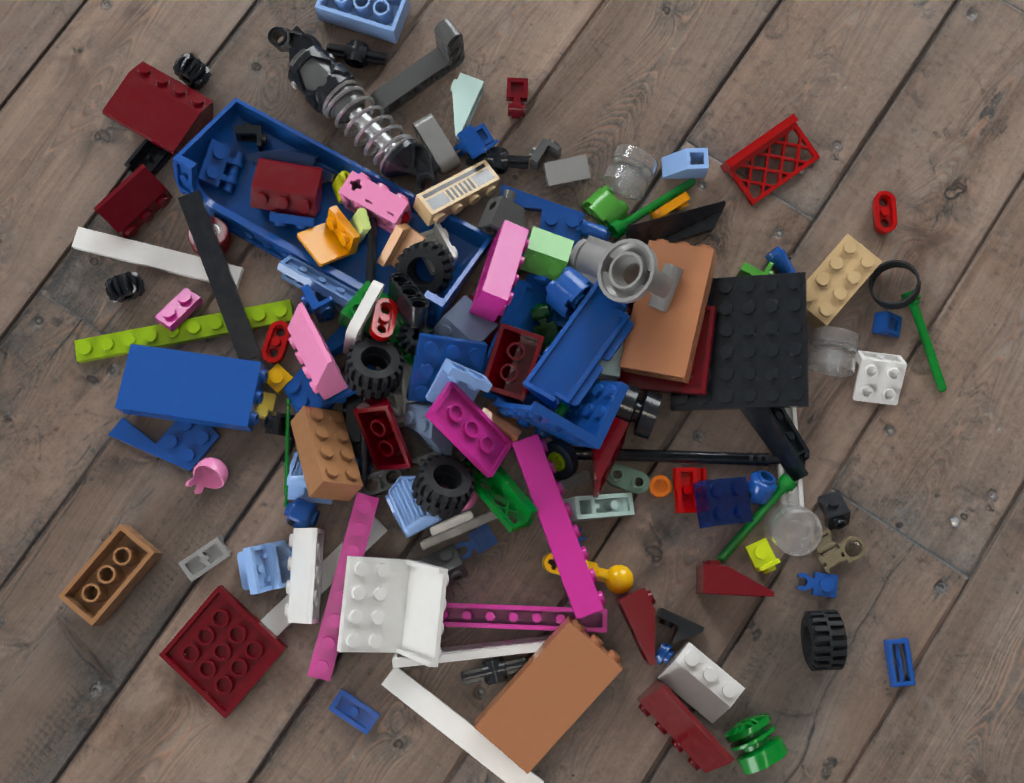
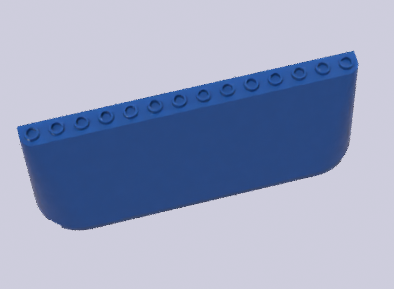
M234 98L173 157L174 177L182 194H189L199 190L209 216L217 217L224 221L229 232L280 260L292 255L355 291H358L366 282L368 233L362 242L358 244L356 253L320 267L297 238V234L305 229H298L294 224H287L286 227L276 226L274 222L269 221L271 210L250 207L251 185L256 166L253 165L254 161L247 158L249 154L259 151L257 142L237 141L235 125L243 123L261 125L263 133H267L268 145L264 146V151L297 150L320 156L318 165L335 171L338 174L343 170L349 173L354 171L358 174L360 172L366 174L371 178L372 182L376 184L382 183L390 189V192L394 194L400 193L408 198L413 216L408 224L419 233L434 228V224L428 227L413 208L416 195L411 191L396 185L374 171L359 165L337 151L322 145L320 142L309 138L237 98ZM210 139H214L232 148L229 154L232 158L235 157L237 151L245 154L243 168L239 170L237 176L238 183L236 187H233L231 194L223 191L225 184L222 182L219 183L217 188H213L198 181L197 173ZM226 165L223 174L229 175L231 167ZM333 182L322 184L321 210L315 216L313 227L325 223L329 208L337 205L349 222L355 214L346 209L343 203H338L332 188ZM452 214L447 216L440 224L442 228L447 230L449 241L452 246L456 247L458 252L455 271L452 272L454 279L450 281V286L438 295L428 290L424 294L429 302L427 323L432 329L444 316L493 241V236L484 233ZM377 226L375 280L385 285L383 292L388 295L390 276L393 273H397L398 270L392 265L383 267L377 263L391 236V233ZM420 257L416 262V272L422 280L431 282L435 275L431 276L422 257Z

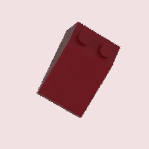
M617 417L614 418L600 449L591 448L593 497L598 498L625 443L629 423Z
M706 560L703 561V565L696 566V594L774 597V591L729 566L720 565L721 561Z
M639 588L615 601L645 664L652 666L655 664V608L653 604L656 601L650 590L646 591L645 588Z

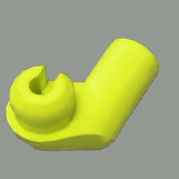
M345 170L341 171L332 183L333 191L340 204L343 202L338 192L350 175Z

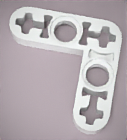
M376 280L372 281L346 330L343 347L344 354L347 355L349 348L356 341H362L364 326L383 292L384 284Z

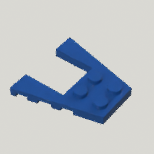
M501 184L500 196H503L504 190H512L516 193L514 202L523 207L524 210L541 212L540 229L573 240L572 249L578 241L582 240V233L577 231V226L584 219L585 213Z
M342 325L326 341L333 358L343 351L347 329ZM372 364L367 366L368 369L377 371ZM302 368L283 388L288 398L291 399V404L296 414L303 406L328 409L327 407L335 403L341 404L346 402L347 397L357 392L356 390L351 391L349 388L350 384H347L348 388L324 400L320 393L315 395L309 384L312 379L306 377Z
M123 417L108 434L113 438L191 472L221 438L213 426L175 421L162 438L155 443Z

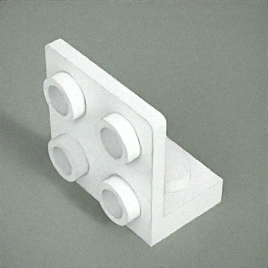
M857 350L855 359L859 364V370L852 395L853 400L897 405L907 368V363L902 356Z

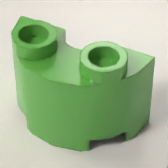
M607 185L603 188H598L580 205L582 209L598 221L599 225L606 226L607 230H609V223L616 219L624 220L628 217V205L623 200H618L614 196L612 189Z

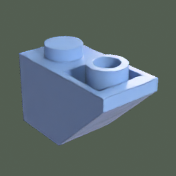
M686 148L662 157V179L705 178L709 169L708 148Z

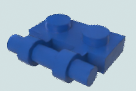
M210 139L197 173L198 181L213 188H217L219 183L222 182L225 184L223 191L231 194L233 187H236L238 183L237 176L239 170L243 168L245 154L237 151L235 157L232 158L229 156L232 148L214 139ZM226 165L231 167L229 175L223 174Z

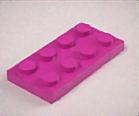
M447 382L425 414L487 478L494 476L513 442L455 382Z

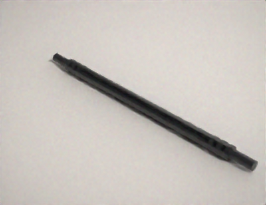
M573 447L578 460H592L591 448ZM621 449L616 461L748 466L780 464V460L774 455L752 452Z

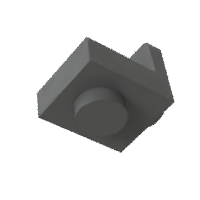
M542 138L538 147L534 146L529 154L530 167L538 170L547 154L559 159L562 148L554 140Z

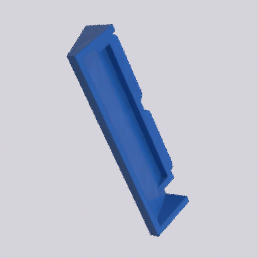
M529 273L525 281L518 280L515 287H512L511 292L514 295L511 303L506 305V309L500 319V325L504 323L535 334L533 327L540 324V322L533 320L531 308H534L536 304H547L546 297L548 292L545 289L551 280L546 276ZM549 306L551 314L553 316L554 309L551 306ZM500 325L497 333L494 335L481 371L483 375L485 374ZM483 391L482 396L492 401H495L497 397L507 403L521 404L491 392Z
M597 280L525 379L523 387L554 411L561 402L568 408L571 405L574 407L579 406L601 375L603 368L600 363L602 360L610 361L633 329L630 315L625 313L628 303H618L609 299L600 289Z

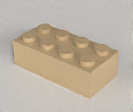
M848 233L807 279V322L820 332L832 321L882 262V260Z

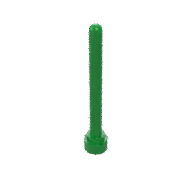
M690 178L626 219H616L609 223L608 229L615 239L625 235L628 226L636 223L696 184L695 179Z
M914 290L901 294L902 300L910 296ZM919 293L916 300L907 307H910L939 392H945L947 386L918 305L921 298Z
M784 473L777 480V489L772 498L766 504L761 505L717 557L718 561H721V563L725 562L784 493L787 494L789 491L792 492L797 487V484Z

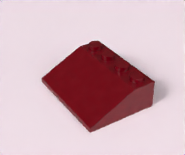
M142 61L127 74L102 110V114L174 155L213 120V100Z
M656 680L637 698L641 703L638 708L647 717L652 715L657 720L654 725L663 735L667 732L673 738L671 744L680 753L684 750L690 756L687 761L696 771L701 768L707 773L735 760L664 683Z

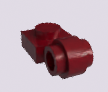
M507 77L506 101H513V103H508V116H512L513 119H520V117H525V104H521V102H527L528 78Z

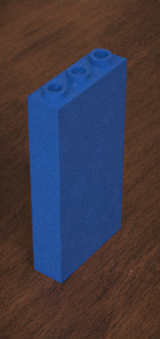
M131 344L115 408L123 414L253 432L254 426H257L259 421V413L255 411L256 406L262 404L264 393L262 387L263 383L267 382L268 370H266L267 368L262 362Z

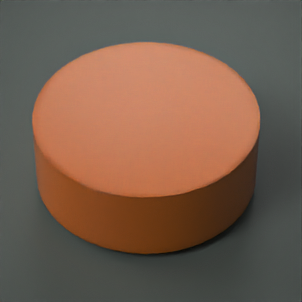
M657 475L650 480L648 489L652 496L664 498L671 492L672 484L666 476Z

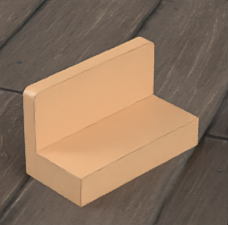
M406 223L396 225L377 263L383 267L388 265L395 267V264L399 262L398 256L403 254L402 251L410 247V245L425 241V236Z

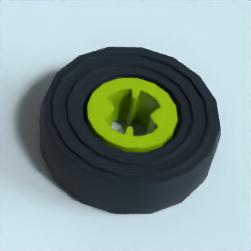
M559 439L548 442L546 445L549 452L545 454L547 460H552L557 472L553 474L554 478L564 480L571 477L577 471L579 465L576 451L569 443Z

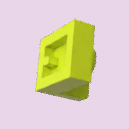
M766 538L744 547L755 572L763 571L764 574H767L777 569L775 565L780 563V560L775 557Z

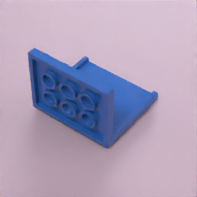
M597 380L581 404L576 407L571 405L564 418L535 401L530 406L507 403L496 397L492 406L499 409L498 413L506 418L513 417L517 419L516 423L526 429L531 427L535 430L534 434H538L541 438L559 439L570 445L600 449L629 386L623 382Z

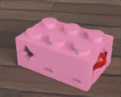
M352 171L338 192L346 209L355 213L357 209L365 208L368 217L376 218L377 226L391 234L396 225L404 223L408 225L413 218L408 198L400 193L394 194L390 192V189L382 183L376 184L372 182L371 178L362 172L358 174Z

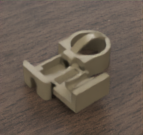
M824 528L808 537L813 542L818 553L822 554V556L817 554L816 557L823 570L827 573H831L829 569L844 561L850 563L860 559L866 549L864 542L855 536H848L837 543L832 541L829 536L832 534L829 528ZM825 534H828V535L824 536L823 538L817 540V538H819V537H821V536H823V535H825ZM850 540H857L856 542L851 543V544H849L848 546L845 547V545H846V543H847L848 541H850ZM860 545L858 554L855 556L847 555V551Z

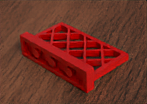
M794 113L720 166L724 173L728 172L751 206L820 158L796 123L798 118ZM792 130L798 136L797 144L787 142L788 133ZM772 144L782 145L781 156L770 154ZM786 146L796 148L795 159L785 157ZM801 149L807 150L812 158L809 161L799 160ZM755 156L765 157L764 168L753 166ZM769 158L780 160L778 170L768 169ZM784 161L794 163L792 173L782 171ZM740 167L749 169L747 180L739 178L735 170ZM752 170L763 172L762 182L751 181ZM767 173L777 174L775 185L766 183ZM750 185L761 186L760 195L755 199L749 192Z

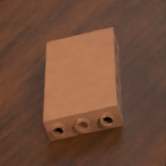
M664 239L649 240L648 246L651 247L656 255L658 270L662 271L664 264L669 263L684 271L667 313L648 306L652 296L650 293L634 302L630 318L633 322V329L625 339L619 367L625 373L689 384L718 256L714 248L705 244L691 246L687 242H678L676 244L669 243V241Z
M568 616L475 719L474 728L527 774L623 670L620 661L621 657L614 650L608 651L603 647V641L597 635L592 634L591 636L587 633L585 625L576 618L573 620Z

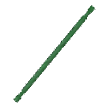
M286 399L284 507L288 504L287 477L289 474L291 399Z

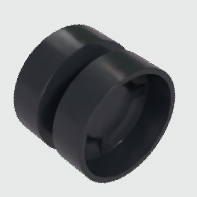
M625 383L629 388L615 417L628 422L629 425L631 422H635L634 435L648 440L659 411L662 394L648 390L643 400L640 401L638 400L640 388Z

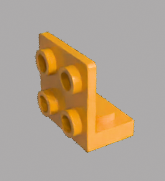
M337 205L329 208L325 223L299 232L297 238L316 263L322 267L356 253L360 234Z

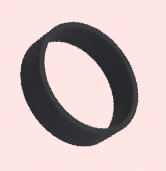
M890 260L880 264L871 274L869 290L874 301L881 307L892 310L901 309L909 306L916 300L921 290V281L913 265L902 260ZM891 268H905L911 271L917 278V284L912 294L898 302L883 301L873 293V286L877 277L882 272Z

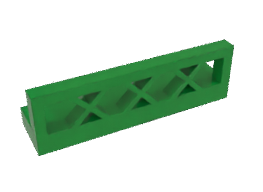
M471 461L462 463L468 466L467 469L474 468L478 475L473 474L472 478H475L474 490L510 533L531 526L538 509L501 466L498 467L493 477L487 478ZM480 483L488 485L491 491L484 489ZM494 499L501 501L505 507L497 505ZM507 516L516 518L518 522L513 524Z

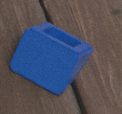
M889 311L876 312L874 314L872 333L899 338L902 317Z

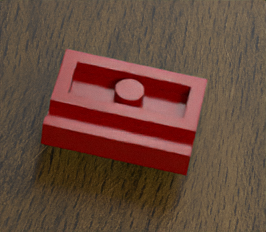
M673 468L675 514L709 513L706 468Z

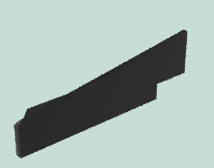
M721 201L630 225L627 227L625 235L627 239H637L647 245L649 240L664 239L669 241V243H677L713 231L726 203Z
M785 408L740 409L773 455L778 457L780 464L791 479L797 481L806 477L808 472L805 469V461L809 459L810 451Z

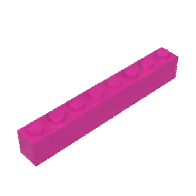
M538 434L512 443L531 499L538 509L537 515L575 618L580 620L603 611L602 605L606 604L602 591L597 592L594 585L595 582H598L593 568L588 569L586 560H589V556L585 546L580 547L578 538L581 535L577 525H572L569 517L573 516L569 503L564 504L561 495L565 494L561 482H556L553 476L557 472L553 461L547 460L545 453L549 451L545 440H540Z
M358 492L356 494L307 674L309 677L326 681L331 679L338 653L337 645L347 556L364 557L379 502L377 497Z
M447 603L443 614L444 627L555 631L568 616L574 620L575 615L572 607ZM608 609L580 619L586 627L585 631L607 633Z

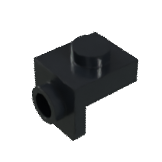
M250 123L235 125V135L238 142H257L258 151H264V146L268 145L267 133H263L261 125Z
M269 411L264 420L265 433L285 436L286 414ZM290 414V422L295 417V415ZM290 423V437H294Z
M840 491L818 497L817 502L826 518V528H829V530L842 529L849 524L851 511Z

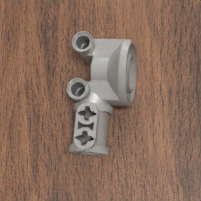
M589 235L587 239H582L576 243L569 258V266L576 269L593 284L598 280L600 289L609 299L618 303H632L650 293L652 296L648 306L666 313L684 271L669 263L664 264L662 271L658 270L657 258L651 247L640 240L631 238L623 239L613 244Z

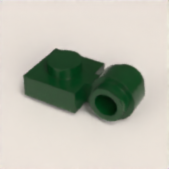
M544 303L536 304L534 308H531V315L534 321L538 320L540 324L534 325L533 328L535 334L544 336L542 348L551 345L559 334V329L555 319L548 321V317L552 316L549 305Z

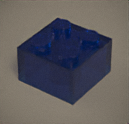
M746 476L703 480L693 484L700 529L753 522Z

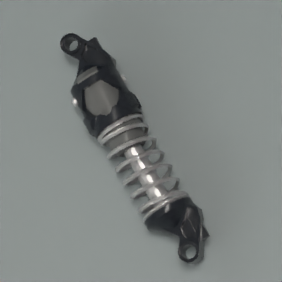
M277 26L270 29L268 32L269 42L280 52H289L288 79L291 82V86L295 90L298 89L305 96L306 102L318 113H322L326 118H336L335 127L346 126L344 131L345 137L356 135L354 139L355 146L366 144L364 156H371L377 152L373 159V164L380 165V171L386 178L416 176L417 188L420 192L425 191L424 187L427 182H433V186L439 184L437 172L441 167L432 159L428 148L412 138L411 135L403 134L402 126L394 125L392 116L384 115L383 107L375 105L373 97L365 96L364 89L357 86L353 74L342 63H337L334 56L328 54L314 36L305 34L298 26L293 30ZM284 36L283 40L278 43L279 38ZM365 99L370 100L371 106L364 109ZM374 109L380 110L381 116L373 119L371 116ZM383 119H389L390 125L382 128ZM354 124L357 129L348 134L350 127ZM393 128H397L400 131V135L392 138L390 136ZM364 134L367 138L358 143V139ZM373 143L376 147L367 153L368 148ZM382 153L385 154L384 158L377 162L379 156Z

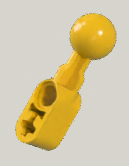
M546 553L542 558L543 568L550 573L560 575L556 565L551 569L552 566L548 564L549 559L553 560L552 553ZM586 560L588 569L593 568L597 581L604 582L611 592L624 594L632 588L634 576L628 567L614 565L609 569L599 567L595 562Z

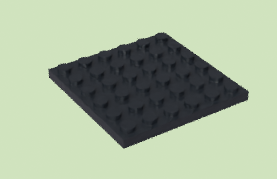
M806 272L713 278L706 306H715L717 310L707 395L671 393V410L698 411L809 407Z

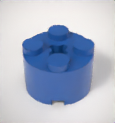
M568 266L556 281L553 280L547 285L545 289L548 292L546 303L563 318L569 320L568 317L572 316L594 284L576 269Z

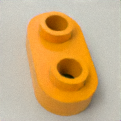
M686 191L650 215L653 219L671 215L670 211L675 208L680 211L688 206V200L691 198Z

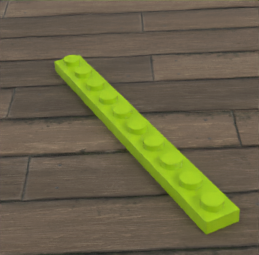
M290 299L245 308L253 330L270 327L275 321L290 323L294 315ZM220 312L185 319L173 332L163 325L157 324L74 340L77 362L84 363L126 355L129 353L131 344L162 348L229 335V332Z

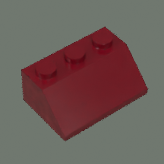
M259 158L251 185L250 207L315 218L321 210L323 168Z
M142 164L93 209L123 238L128 239L133 237L144 223L151 221L157 211L166 207L173 196Z
M501 323L484 374L492 384L489 392L523 404L527 389L523 387V382L536 365L544 336Z
M381 396L380 399L372 397L353 409L376 470L403 469L414 466L387 397Z

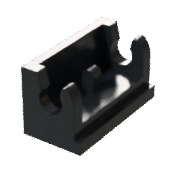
M145 139L124 163V166L133 173L143 164L156 176L173 154Z

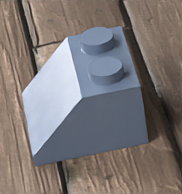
M465 295L440 319L432 330H434L433 335L485 342L498 324L495 321L493 323L469 313L472 300Z
M406 403L404 426L421 444L445 457L446 455L451 456L453 443L425 416L432 403Z

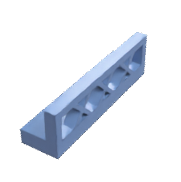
M292 255L287 256L278 263L277 270L282 272V279L300 289L309 284L316 298L321 301L331 296L339 311H342L357 293L354 289Z

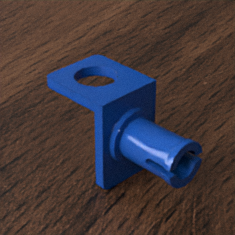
M469 125L457 134L461 142L455 144L453 149L455 152L459 149L461 150L457 153L459 157L469 153L471 158L474 159L499 141L496 139L485 146L474 127Z

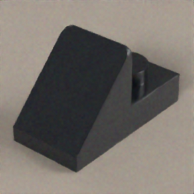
M659 608L656 613V617L661 618L659 623L670 628L673 627V624L676 625L669 642L671 644L699 634L704 630V627L664 608Z

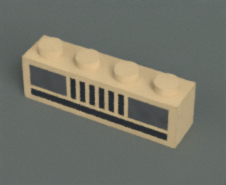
M483 160L417 194L413 208L428 227L434 223L439 224L447 216L458 214L469 204L471 206L475 205L482 197L493 195L497 191L500 177L487 161Z

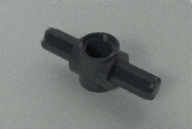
M352 40L346 46L328 43L326 47L328 54L344 58L346 64L353 68H363L368 63L386 65L388 62L387 53L372 51L365 42L360 40Z
M491 147L487 150V153H482L474 159L471 158L469 153L466 154L467 165H475L486 160L496 174H504L508 168L528 169L529 157L509 155L507 149L502 147Z
M503 657L486 660L481 663L482 667L462 671L461 680L463 685L485 681L487 685L507 681L508 675L517 673L528 660L526 657L505 661Z

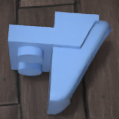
M298 451L294 452L287 477V499L295 500L296 498H301L313 503L332 505L334 500L309 497Z
M416 475L400 476L389 489L388 495L385 496L406 539L447 518H440L439 515L431 516L430 512L427 511L425 513L422 510L423 507L415 503L417 499L412 496V485Z
M286 540L243 548V551L238 552L237 560L242 588L250 590V595L286 587L287 580H290L291 571L288 570V558L292 557V548L289 547Z

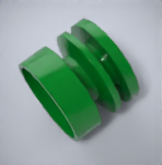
M768 713L745 718L724 735L727 742H733L730 746L732 751L744 750L736 759L746 775L764 770L788 754L789 750L781 736L769 737L776 727L772 723L768 724L771 720Z

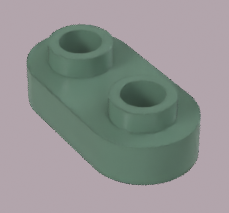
M614 464L606 479L609 485L637 495L647 491L650 485L649 477L644 472L621 464ZM619 471L621 478H614L613 472ZM635 479H641L643 482L642 486H636Z

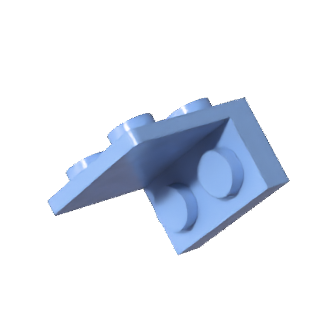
M446 358L425 398L427 401L434 403L447 382L453 381L474 401L480 390L488 393L492 384L485 375Z

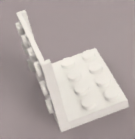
M347 556L337 651L398 653L425 666L438 667V662L441 658V635L444 632L443 614L447 605L445 595L446 587L449 583L448 569L412 559Z

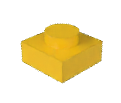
M277 363L268 372L266 383L280 394L293 377Z

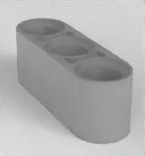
M431 113L412 123L422 144L428 148L432 159L441 167L439 172L442 175L461 165L458 155Z

